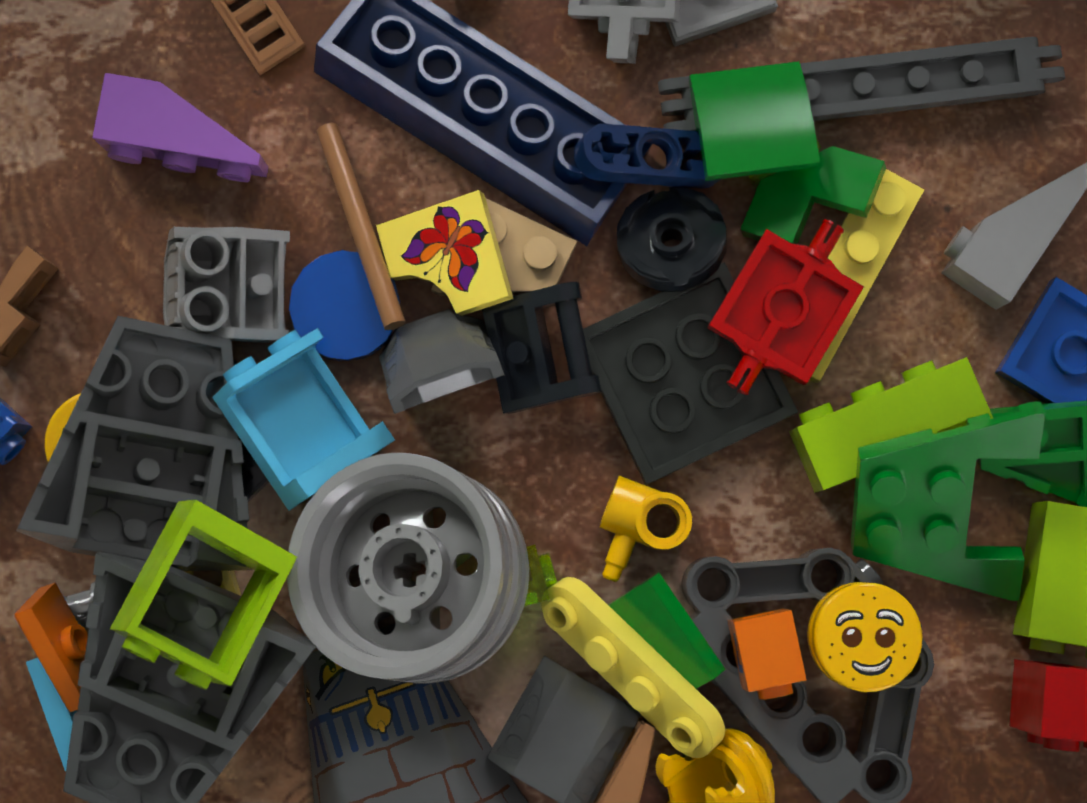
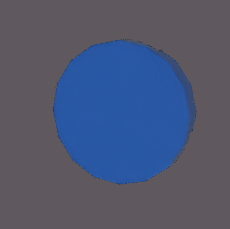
M340 250L319 256L302 269L292 286L289 311L294 330L298 332L300 337H303L318 328L324 338L316 344L315 348L321 356L329 360L351 361L370 357L388 343L396 330H385L358 252ZM391 278L392 284H393V286H394V289H395V292H396V295H397V298H398V301H399V304H400V299H399V294H398V290H397V287H396V283H395V281Z

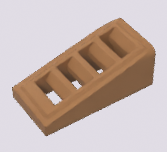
M210 0L260 76L306 47L276 0H251L234 12H231L228 6L238 0ZM269 11L270 17L244 32L241 27L262 12ZM278 28L284 33L282 37L257 52L253 44Z
M643 718L638 719L593 803H640L655 739V728L651 723Z

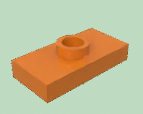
M54 582L39 588L14 614V617L65 706L70 712L78 710L81 686L78 685L81 662L85 660L88 633L77 622L57 584Z

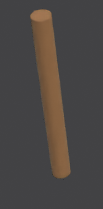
M336 123L324 124L317 129V134L385 330L397 329L403 326L406 321L340 130Z

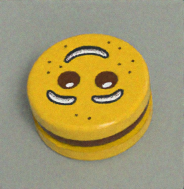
M853 582L834 588L817 603L808 624V646L817 667L835 683L855 691L877 692L897 685L913 670L921 653L922 629L916 611L904 596L882 584Z

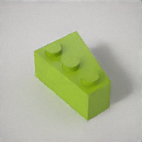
M965 357L939 369H936L933 360L902 372L905 383L885 390L880 381L851 393L850 396L854 404L834 412L830 402L799 414L803 425L790 430L789 433L814 493L856 478L859 447L930 428L933 434L966 426L968 418L989 413L990 419H993L968 358Z

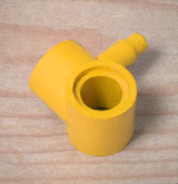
M619 475L599 528L615 534L605 559L606 565L602 573L603 578L613 582L619 581L622 571L627 567L636 542L656 550L671 549L680 545L688 537L692 527L691 511L685 501L675 494L659 491ZM657 505L670 508L676 516V528L666 538H659L653 535L646 524L648 512Z

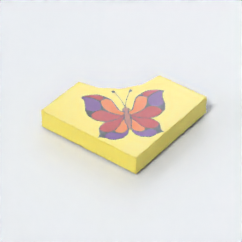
M480 190L376 225L390 278L396 281L418 278L434 283L447 294L456 314L463 316L514 299L485 195Z

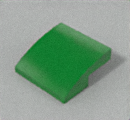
M800 61L689 75L696 131H699L705 181L814 168L819 165L820 158L814 121Z

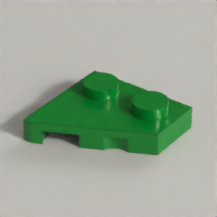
M1087 400L1042 404L1045 411V421L1039 459H977L978 465L982 470L1006 479L1013 478L1023 482L1026 487L1045 494L1049 492L1073 501L1078 506L1087 507ZM1018 406L990 408L993 418L1020 412Z

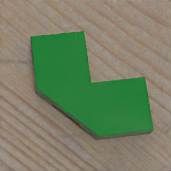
M831 146L819 152L820 163L817 167L774 173L760 180L740 231L744 237L759 241L765 230L768 229L788 242L798 244L814 203L867 218L887 169L885 161Z

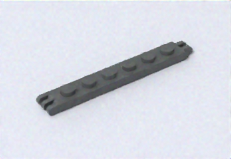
M1037 37L800 63L807 87L813 121L1035 96L1045 92L1044 84L1055 83L1065 79L1063 66L1042 68L1041 64L1061 59V46L1049 45L1039 47ZM689 76L660 80L658 82L660 95L680 93L682 95V99L668 100L661 103L662 116L684 115L685 119L666 123L663 125L664 129L696 131Z

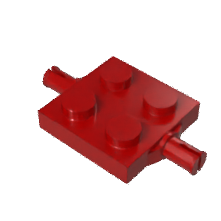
M823 219L819 230L809 246L790 243L770 230H765L707 327L709 330L733 343L743 355L732 376L726 382L731 388L735 389L744 373L748 371V374L737 390L744 395H748L750 388L763 367L778 370L803 386L808 383L864 288L861 284L839 272L832 261L828 259L839 238L844 234V229L841 226L837 225L824 243V239L834 222Z

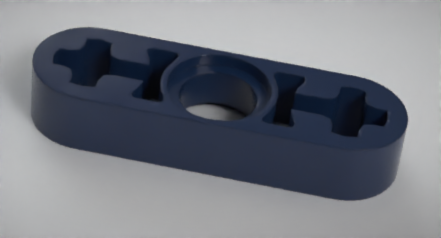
M598 124L590 128L580 138L574 149V160L578 169L586 177L595 181L705 189L712 187L721 180L705 181L703 161L690 160L701 152L699 131ZM598 142H601L603 151L618 154H615L604 163L601 153L593 152L592 148ZM644 144H654L663 150L666 156L665 169H654L644 161L642 156ZM629 145L627 153L620 154ZM682 159H689L681 166Z

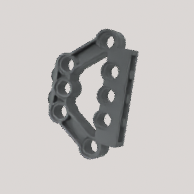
M834 548L810 549L800 555L799 558L731 563L728 559L710 556L699 558L690 563L684 571L681 582L683 594L695 610L690 618L725 667V670L715 679L711 680V682L724 693L738 709L742 718L773 749L784 766L792 774L794 773L819 803H838L852 790L870 803H898L903 800L910 791L913 780L908 756L921 688L932 676L934 668L933 653L923 639L919 659L905 679L889 689L868 692L858 747L853 755L845 747V731L841 724L832 716L812 709L807 704V690L803 681L792 683L794 693L791 694L790 700L785 706L779 709H771L767 706L765 700H759L757 691L747 692L742 689L738 668L731 665L726 658V647L731 640L727 620L733 619L726 609L732 604L802 598L820 601L828 592L847 583L868 582L883 585L884 582L877 572L863 559H859L855 563L844 552ZM821 560L829 561L837 573L835 585L826 592H820L811 581L812 568ZM709 568L720 571L726 580L725 592L720 598L713 601L704 599L697 587L699 576ZM812 723H824L829 733L827 744L819 751H806L802 741L805 729ZM876 760H887L891 770L889 780L879 788H870L866 782L867 768Z

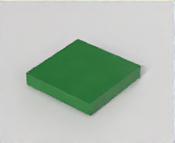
M657 573L608 604L695 688L710 682L725 670L721 661L660 573Z

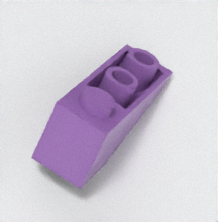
M105 73L92 138L108 151L109 158L130 164H141L142 157L163 160V167L184 173H195L196 166L218 169L217 176L237 182H250L251 175L267 178L268 165L259 153L161 82Z

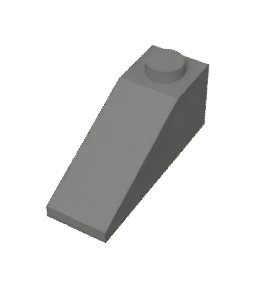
M1087 162L986 217L971 228V230L962 226L944 251V254L951 259L941 273L995 310L1010 303L1087 189Z

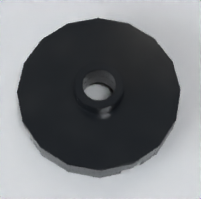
M683 186L669 187V191H661L656 194L655 190L641 194L626 207L617 224V251L625 271L640 284L658 291H683L702 284L719 269L727 252V228L718 205L705 194ZM671 239H676L681 242L679 245L673 247H668L664 245L666 241Z

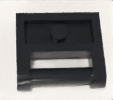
M579 282L561 283L513 296L514 299L482 309L487 336L491 340L504 372L503 376L496 378L503 414L521 412L602 392L599 376L592 375L577 302L582 300ZM553 306L556 307L570 380L558 383L543 311V309Z

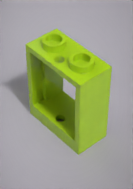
M198 500L178 501L110 629L126 637L122 645L123 649L152 663H155L158 656L161 655L178 664L174 673L175 676L196 687L207 690L211 682L232 686L297 556ZM188 534L255 570L209 659L140 624Z

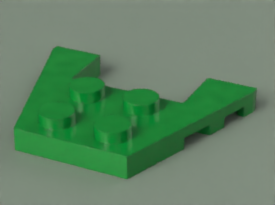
M1028 402L1018 405L1020 412L990 419L989 413L968 418L966 426L933 434L930 428L859 447L851 533L853 556L1006 600L1019 601L1025 563L1021 547L966 546L976 460L1039 459L1045 421V411L1042 403Z

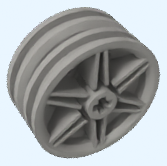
M386 453L359 460L334 474L316 491L306 504L294 528L288 552L297 556L287 577V585L291 605L303 631L317 649L331 661L356 674L372 678L429 684L448 681L473 671L490 659L512 634L520 619L528 593L529 560L525 540L516 519L505 503L494 492L478 481L443 462L418 454ZM442 508L446 513L445 522L442 526L434 528L432 510ZM382 514H387L390 518V525L375 533L373 531L375 519ZM473 555L478 562L476 571L468 576L459 574L456 568ZM421 564L425 565L426 573L417 576L416 582L412 581V572L420 570ZM359 565L361 585L353 587L349 581V574L353 567ZM440 607H446L452 615V623L446 629H440ZM393 615L396 623L392 633L384 635L378 628L377 623Z

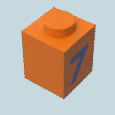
M783 608L727 620L742 689L747 692L757 691L759 700L790 695L794 693L792 683L807 680L792 610Z

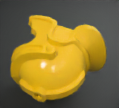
M725 728L722 742L702 758L682 757L678 754L668 756L661 753L658 755L656 775L660 782L668 789L670 801L667 803H775L771 760L768 758L764 748L742 731Z

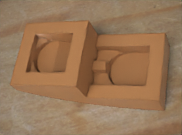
M26 246L15 260L0 285V366L3 367L9 364L41 325L24 310L59 269L29 246Z

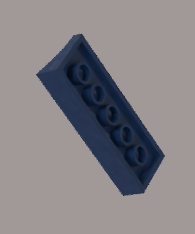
M351 0L316 44L314 72L585 246H588L628 184L592 180L581 173L574 160L575 146L590 128L598 124H625L430 0ZM598 142L592 148L593 152L601 153L604 163L615 154H618L603 151L601 142ZM652 144L643 145V159L649 153ZM629 145L620 154H626Z

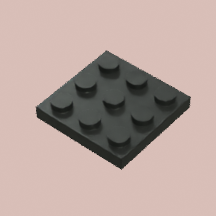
M725 262L720 264L719 269L702 284L683 291H662L583 329L592 375L599 376L601 394L645 485L798 413L778 370L763 367L750 388L748 395L737 391L748 371L744 373L735 389L726 384L743 355L733 343L707 328L734 283Z

